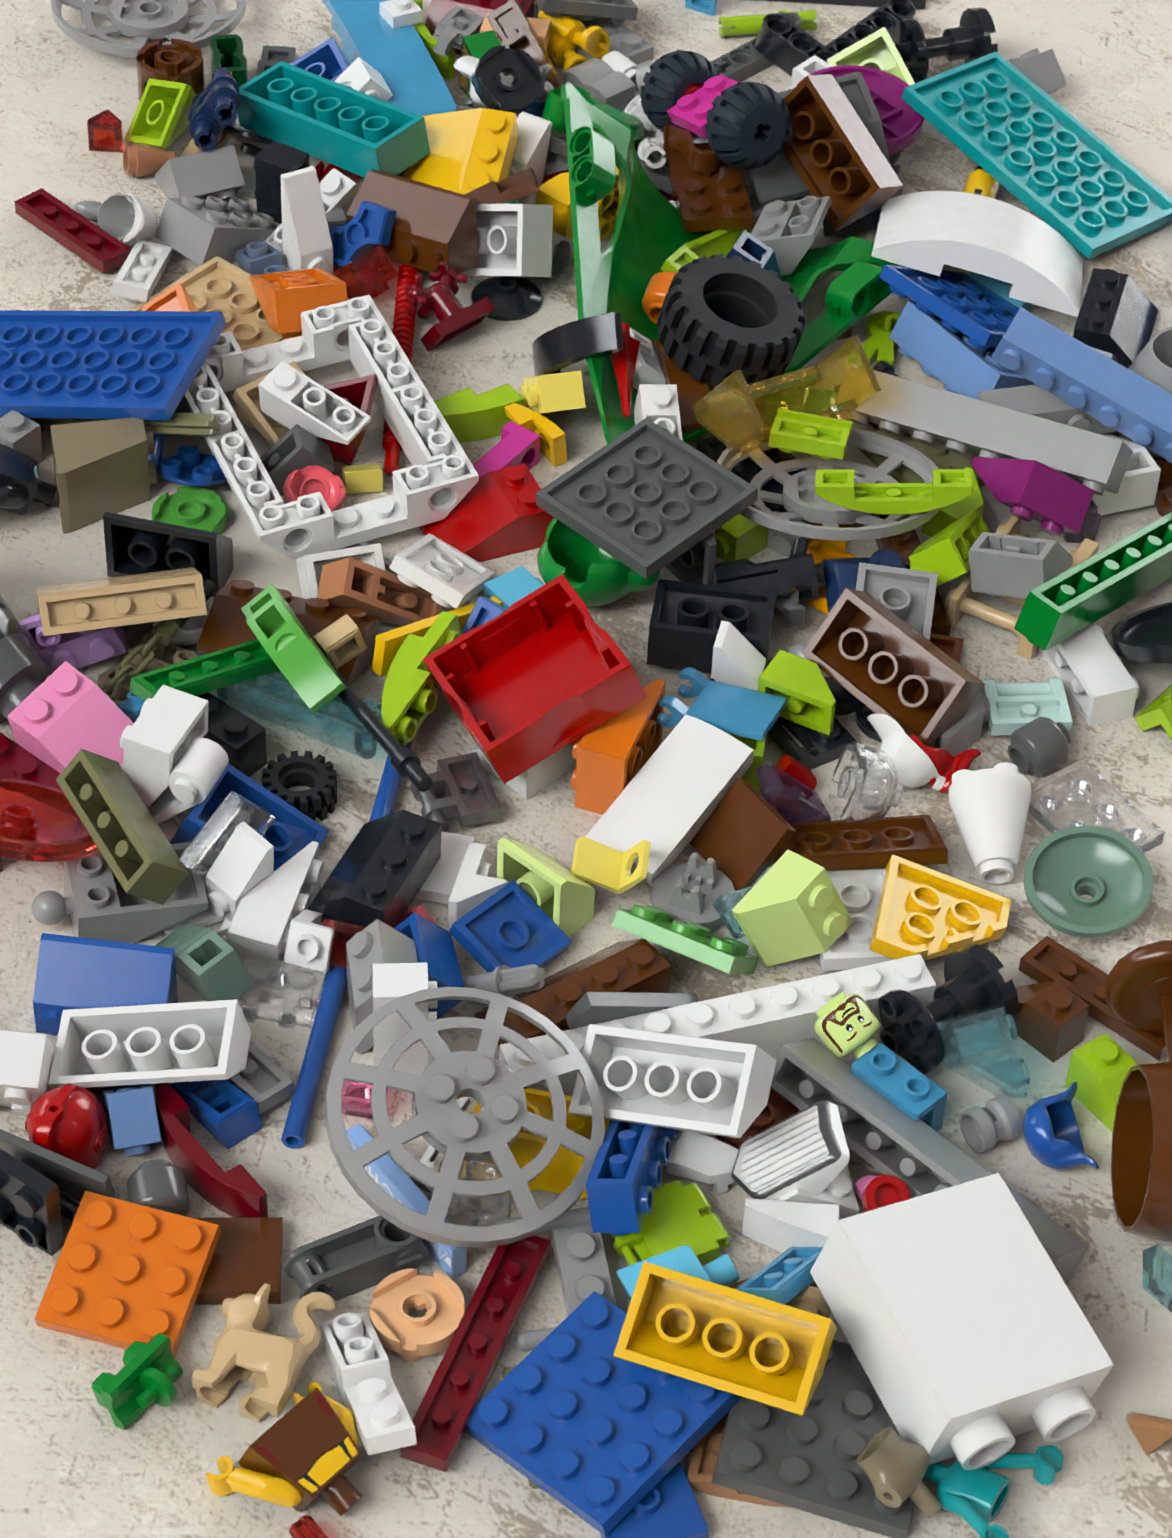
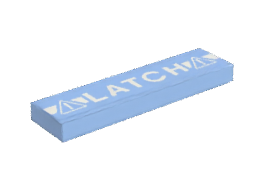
M360 1123L346 1130L353 1150L374 1139ZM388 1153L364 1167L370 1177L391 1197L411 1210L426 1215L430 1200ZM422 1238L428 1253L452 1280L466 1272L467 1247H454Z

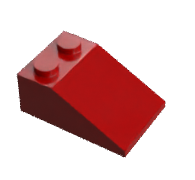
M525 463L486 473L479 478L475 486L444 520L419 527L425 536L430 533L472 559L483 562L541 547L545 541L548 525L554 517L536 505L535 493L540 491L541 488Z

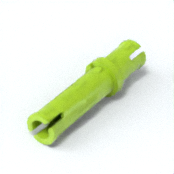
M786 9L779 10V12L789 13ZM815 10L794 12L801 16V29L804 31H816L817 23L813 21L817 20ZM768 14L720 16L719 25L722 26L719 27L720 37L758 34L763 19Z

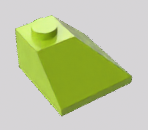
M149 78L124 141L167 149L181 135L189 123L188 112L192 106V99L196 96L192 86L186 83Z

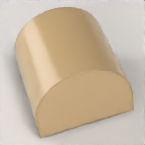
M347 614L312 637L336 669L367 648L358 626Z

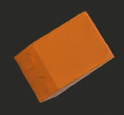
M320 267L250 275L251 284L270 329L278 334H282V338L302 336L301 312L347 301L346 282Z
M658 678L645 686L643 689L647 695L646 698L574 742L572 758L577 760V765L571 777L570 787L575 789V807L603 815L658 749L662 741L663 726L657 723V716L662 712L664 713V707H659L658 702L665 696L666 680Z

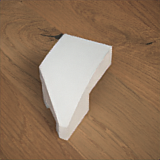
M683 1130L671 1151L667 1171L668 1174L707 1184L714 1183L715 1191L718 1195L729 1191L728 1184L735 1182L731 1173L739 1149L712 1137Z

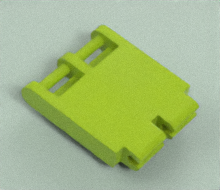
M680 1180L662 1185L660 1189H654L652 1213L645 1215L639 1233H630L623 1236L612 1235L615 1240L613 1247L616 1253L624 1255L629 1265L638 1263V1260L640 1262L683 1245L690 1246L701 1265L719 1258L720 1250L730 1245L728 1240L731 1237L717 1214L710 1212L712 1206L698 1183L683 1186Z

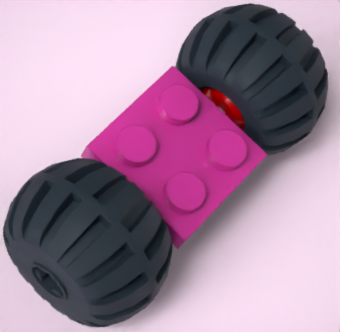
M676 51L665 54L649 67L651 69L650 73H645L642 80L645 82V85L641 86L640 93L641 105L647 118L660 131L664 132V125H672L689 130L691 135L696 134L704 139L708 138V144L715 155L722 162L737 169L750 170L765 166L775 160V155H780L785 147L782 145L784 141L788 142L790 131L787 130L791 128L790 114L784 100L771 87L759 82L739 83L722 74L720 75L706 57L693 51Z

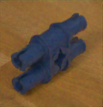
M220 67L213 72L212 81L202 93L193 97L192 106L188 112L189 132L194 138L195 145L197 147L201 145V150L206 152L216 146L217 136L225 126L236 121L237 111L240 107L239 86L234 80L233 74L231 72L227 73L226 68Z

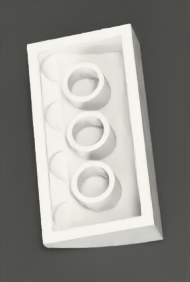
M685 714L585 837L621 852L627 851L643 840L651 842L647 875L643 881L652 887L653 881L662 871L669 868L706 822L737 778H741L752 765L754 750L717 727ZM639 856L636 857L632 864L631 873H634L636 870Z

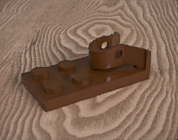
M664 125L663 150L666 152L665 167L684 232L753 228L754 214L740 170L722 162L712 151L708 143L694 144L689 130L672 125Z

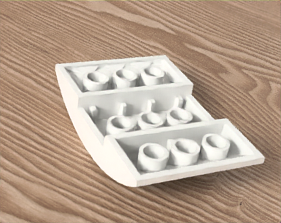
M926 191L905 194L890 198L882 206L871 257L939 277L943 265L947 264L1010 283V298L1078 317L1083 258L1061 234L1034 215L994 198L957 191Z

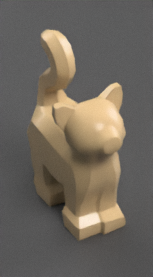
M265 1283L257 1294L245 1293L237 1298H226L221 1306V1313L226 1319V1326L215 1339L211 1362L207 1369H196L191 1377L192 1389L196 1390L197 1401L218 1408L227 1399L236 1382L240 1380L255 1385L252 1393L244 1394L240 1399L238 1407L241 1416L259 1423L269 1413H271V1416L279 1418L293 1394L294 1384L301 1378L305 1361L319 1343L321 1331L312 1318V1312L315 1310L334 1311L337 1302L332 1296L323 1292H312L298 1301L293 1308V1323L301 1334V1338L298 1340L263 1332L274 1319V1315L269 1311L268 1305L269 1284Z

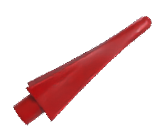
M621 323L623 350L611 354L620 394L622 414L624 417H629L631 415L633 380L640 340L630 337V326L626 323Z

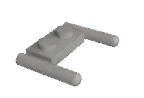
M589 1207L570 1209L557 1222L539 1232H551L552 1234L551 1240L567 1317L594 1291L616 1305L601 1233L592 1232ZM521 1217L497 1220L494 1225L509 1223L521 1219ZM556 1327L519 1333L516 1337L518 1349L521 1351L534 1350Z

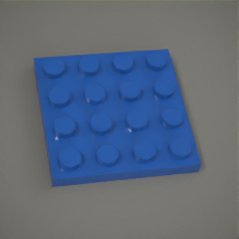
M885 264L879 278L890 284L889 290L892 293L903 298H911L916 302L915 307L928 315H937L943 319L941 324L945 328L957 333H964L969 337L968 342L981 350H988L989 347L997 348L1019 310L1018 307L964 272L942 270L939 277L906 266Z
M594 1291L473 1408L466 1424V1433L606 1536L730 1411V1408L737 1404L739 1397L614 1357L615 1348L627 1313Z

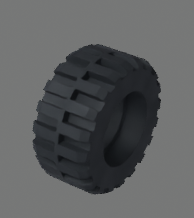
M723 254L710 256L709 259L705 256L697 258L692 263L685 264L674 275L658 315L657 333L668 358H674L675 366L682 372L685 370L689 372L692 379L699 383L701 380L710 384L709 387L718 390L724 387L729 388V392H741L743 389L751 392L761 389L762 386L765 388L772 385L786 373L804 332L805 314L798 296L793 295V289L787 281L782 282L779 279V274L771 269L769 271L763 269L760 263L753 260L750 263L743 261L742 257L732 255L730 258H724Z

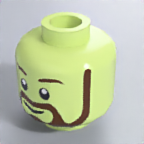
M842 991L815 1012L819 1019L814 1025V1030L836 1057L845 1058L852 1053L858 1059L878 1044L873 1036L880 1030V1019L859 994L854 993L846 996Z

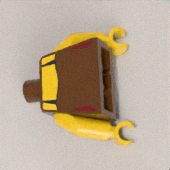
M312 1382L308 1384V1395L302 1397L297 1392L293 1393L294 1407L248 1447L238 1461L241 1467L235 1469L232 1460L228 1456L218 1458L216 1463L221 1475L205 1474L211 1492L218 1496H226L232 1492H237L285 1508L293 1507L299 1512L305 1511L322 1496L340 1516H343L363 1497L345 1476L361 1456L360 1449L358 1448L359 1439L353 1412L327 1395H323L319 1383Z

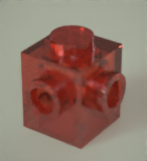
M381 244L360 254L333 271L337 278L346 282L349 300L368 294L373 299L390 289L387 282L399 275L393 266L391 257L385 252Z

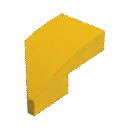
M516 403L504 407L507 418L540 435V452L554 467L567 462L566 433L543 415Z

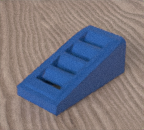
M228 1080L174 1082L171 1084V1087L188 1104L189 1112L219 1143L228 1149L254 1134L262 1127L256 1101ZM210 1085L208 1088L204 1089V1090L201 1091L200 1093H198V1094H196V1095L194 1094V1093H196L197 1091H199V1090H201L202 1088H204L205 1086Z

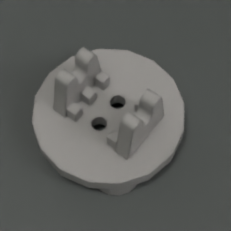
M692 853L688 863L674 865L658 875L653 881L650 899L653 907L672 914L671 922L673 920L682 923L686 921L693 922L710 929L709 934L718 929V924L724 922L732 913L731 910L734 908L736 892L732 881L723 872L716 869L715 859L708 858L704 865L699 862V855Z

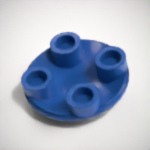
M194 446L179 447L177 455L163 458L159 461V474L166 480L180 485L206 487L227 481L215 456L200 454V449Z

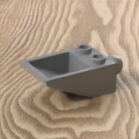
M192 842L171 844V846L180 858ZM99 852L64 856L65 897L55 891H44L35 897L32 903V913L35 919L44 925H55L65 915L69 914L74 937L134 944L209 909V902L200 868L185 860L180 859L189 875L167 901L161 905L127 894L105 858Z

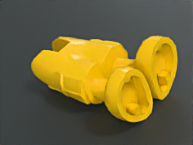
M542 10L537 14L542 19H551L547 54L554 64L563 66V71L590 60L576 53L575 47H581L587 54L598 59L609 53L610 37L600 26H592L586 29L582 22L572 16L552 17L544 14Z

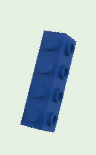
M610 1120L604 1135L603 1144L598 1150L586 1181L593 1233H610L615 1236L639 1233L645 1215L652 1213L654 1189H660L662 1167L663 1164H669L670 1145L672 1140L678 1139V1129Z

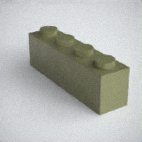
M81 749L56 779L57 783L127 894L163 905L189 875V872L119 763Z

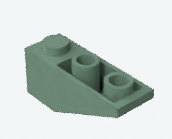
M186 922L155 945L175 948L176 973L206 1001L236 1000L254 986L235 949L212 929Z

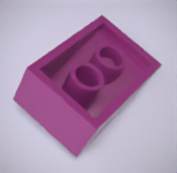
M974 457L972 461L973 467L997 501L1012 508L1010 511L1012 516L1029 522L1033 519L1041 523L1040 529L1054 536L1061 537L1063 532L1079 533L1095 490L1037 460Z

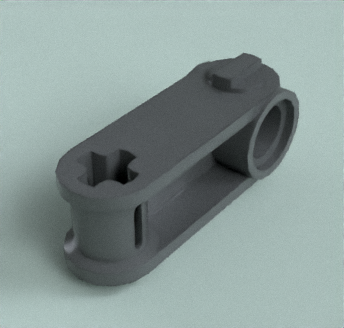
M379 1215L300 1246L287 1255L283 1262V1269L287 1277L296 1281L300 1289V1299L318 1290V1292L328 1294L335 1301L378 1285L392 1273L404 1269H417L424 1262L428 1251L421 1237L400 1229Z

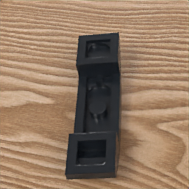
M620 312L606 313L573 321L539 336L532 344L535 376L561 373L562 368L589 357L603 358L623 350Z

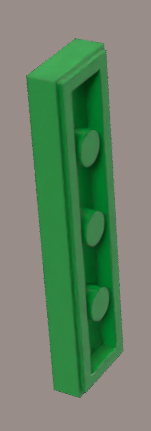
M255 639L131 678L130 691L143 701H146L148 698L152 699L162 685L198 696L280 669L259 640Z

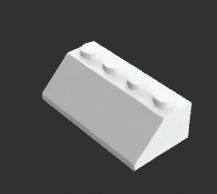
M237 999L63 1010L48 1085L50 1089L62 1088L67 1083L85 1088L227 1080L246 1068L251 1030Z
M589 1024L582 1052L597 1081L603 1103L604 1119L741 1138L767 1106L776 1066V1060L757 1045ZM578 1072L569 1113L592 1117L588 1091Z

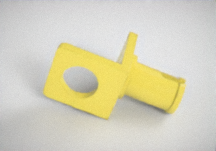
M581 836L576 840L573 864L568 871L573 876L587 881L590 886L595 884L620 895L646 878L651 842L643 840L627 851L621 852ZM639 856L636 870L630 875L632 864L636 857Z

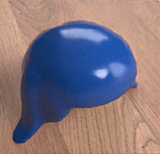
M1073 1082L1067 1091L1043 1098L1032 1104L1024 1115L1023 1133L1027 1148L1036 1160L1049 1168L1067 1169L1082 1165H1089L1095 1169L1099 1168L1096 1161L1084 1152L1081 1135L1071 1102L1077 1091V1082Z

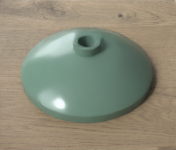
M1073 826L1050 834L1033 849L1025 866L1024 890L1034 912L1054 929L1076 937L1099 938L1117 934L1129 928L1140 919L1152 897L1153 874L1145 854L1134 842L1124 835L1099 826ZM1081 895H1090L1092 898H1091V899H1085V898H1082V897H1080V896H1081Z

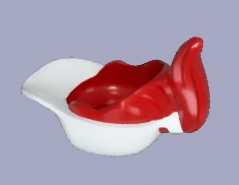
M876 713L867 717L882 740L876 757V764L890 779L892 785L913 788L928 785L934 790L947 794L948 788L952 784L953 773L964 769L969 770L973 760L981 755L978 749H968L953 757L944 749L926 746L915 735H907L899 723L888 715Z

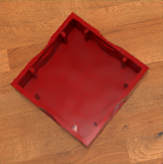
M563 574L515 602L496 618L469 630L423 658L440 692L504 784L647 697L632 664L610 635L594 622L586 604Z

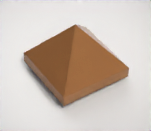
M1136 1412L1127 1413L1126 1421L1146 1456L1172 1437V1419Z

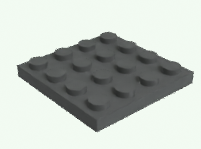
M645 418L535 493L536 505L646 579L758 500V490L756 487L648 418Z
M833 1339L822 1377L803 1416L738 1396L739 1401L730 1408L726 1416L711 1483L891 1538L906 1537L910 1527L914 1502L908 1497L898 1508L884 1505L877 1498L869 1477L856 1463V1459L865 1445L882 1429L891 1426L899 1436L900 1434L850 1344Z

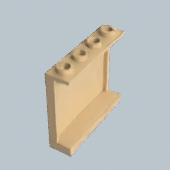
M194 567L35 587L43 636L207 615L202 574Z

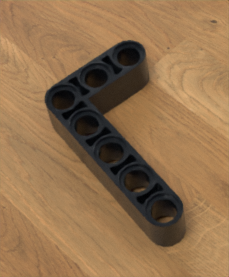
M889 0L826 46L783 15L770 13L763 19L755 41V48L762 56L792 77L793 68L815 55L827 62L828 58L883 27L886 28L894 45L900 43V21L908 18L913 19L916 9L908 0Z

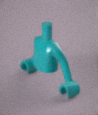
M1043 1445L1036 1449L1035 1453L1007 1452L996 1461L975 1470H964L958 1460L950 1467L934 1463L929 1465L923 1479L938 1484L936 1493L937 1499L942 1503V1508L963 1518L978 1533L980 1538H1009L1007 1531L1002 1526L989 1525L988 1523H992L1003 1508L1009 1494L1011 1480L989 1469L1031 1468L1033 1469V1477L1037 1482L1043 1485H1050L1055 1480V1473L1062 1470L1063 1455L1056 1446Z

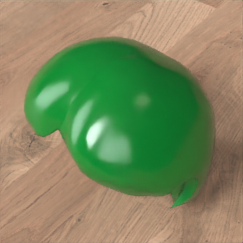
M555 517L548 525L545 541L537 555L538 570L545 584L563 574L587 608L614 603L625 598L631 592L646 591L658 581L660 575L659 570L648 579L644 578Z

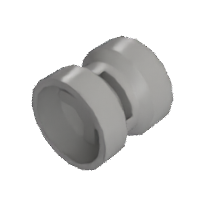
M999 1095L990 1099L983 1108L977 1106L963 1111L959 1118L962 1135L969 1147L976 1153H983L994 1148L999 1140L1003 1142L1011 1141L1019 1137L1023 1130L1022 1119L1018 1109L1011 1099L1005 1095Z

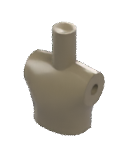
M891 1426L882 1429L873 1436L858 1455L856 1463L869 1477L877 1498L888 1507L898 1508L909 1497L927 1518L934 1516L942 1508V1503L921 1481L931 1461L928 1452L923 1447L914 1443H908L902 1439Z

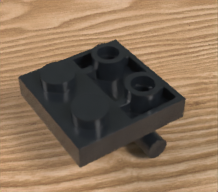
M0 1149V1224L16 1233L26 1245L38 1247L50 1256H53L64 1245L61 1215L73 1222L80 1204L64 1195L63 1188L57 1183Z

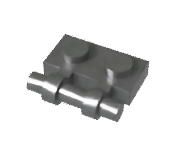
M477 752L437 760V772L428 774L433 780V784L425 792L419 791L412 782L410 784L414 798L422 804L421 815L442 823L441 831H448L449 825L446 820L451 817H457L461 828L501 819L500 803ZM446 792L448 797L437 799L436 793Z

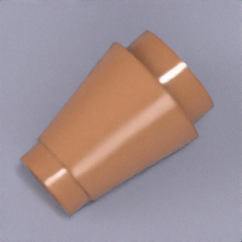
M133 143L132 147H125L123 151L125 174H132L134 178L155 174L169 159L175 158L173 150Z

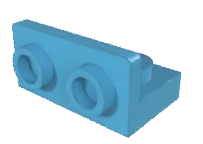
M880 1042L852 1063V1074L910 1118L916 1121L921 1119L935 1131H939L942 1128L948 1092Z

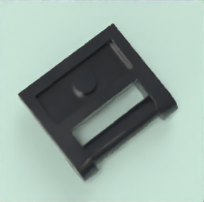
M782 717L777 718L767 733L785 754L806 765L810 770L855 752L856 739L835 717L833 731L829 736ZM782 724L801 743L803 747H800L796 743V741L783 729V727L781 726Z

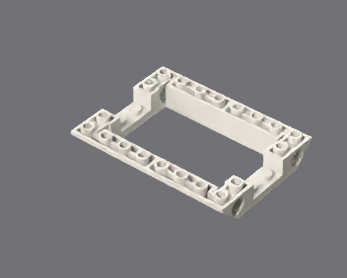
M370 295L355 297L347 301L301 312L302 336L287 338L283 341L242 351L231 331L219 335L183 398L191 413L214 414L218 417L220 430L216 432L215 436L205 437L261 543L297 559L304 555L341 549L444 520L479 481V475ZM350 360L360 377L376 374L378 384L374 402L412 465L393 471L394 494L332 512L320 491L298 497L297 501L283 504L280 494L228 401L225 392L238 389L270 373L281 361L287 364L295 361L302 372Z

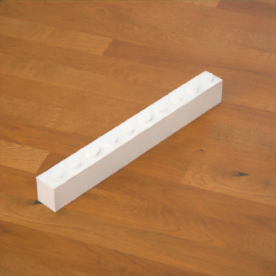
M918 954L595 1025L757 1045L770 1056L778 1055L782 1045L814 1038L824 1045L825 1043L814 1030V1025L819 1019L815 1012L842 991L846 996L854 993L859 994L881 1022L878 999L891 990H904L915 996L926 1006L934 1001L933 996L936 983L922 956ZM881 1022L880 1030H879L878 1032H881V1031L884 1030V1028H883V1026H882V1022ZM589 1025L563 1031L581 1054ZM548 1035L528 1038L543 1053L547 1060L567 1055ZM505 1043L499 1045V1060L506 1064L513 1072L534 1065L520 1049L512 1044ZM578 1071L558 1077L564 1095H573ZM545 1081L528 1087L549 1092Z

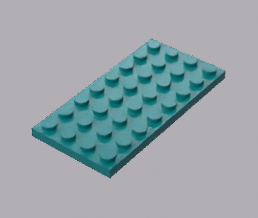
M993 52L904 88L902 100L1088 259L1172 222V198L998 52Z

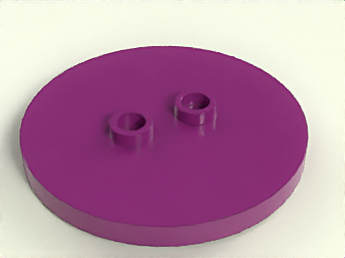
M854 65L828 67L810 74H832L833 77H838L853 72L862 73L881 119L889 155L907 148L921 134L924 118L901 99L904 88L910 85L900 78L875 68Z

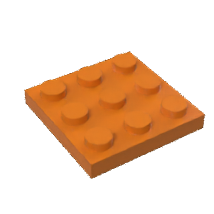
M85 1191L34 1318L37 1325L127 1349L135 1340L148 1344L160 1333L169 1336L171 1353L175 1358L221 1234L219 1225Z

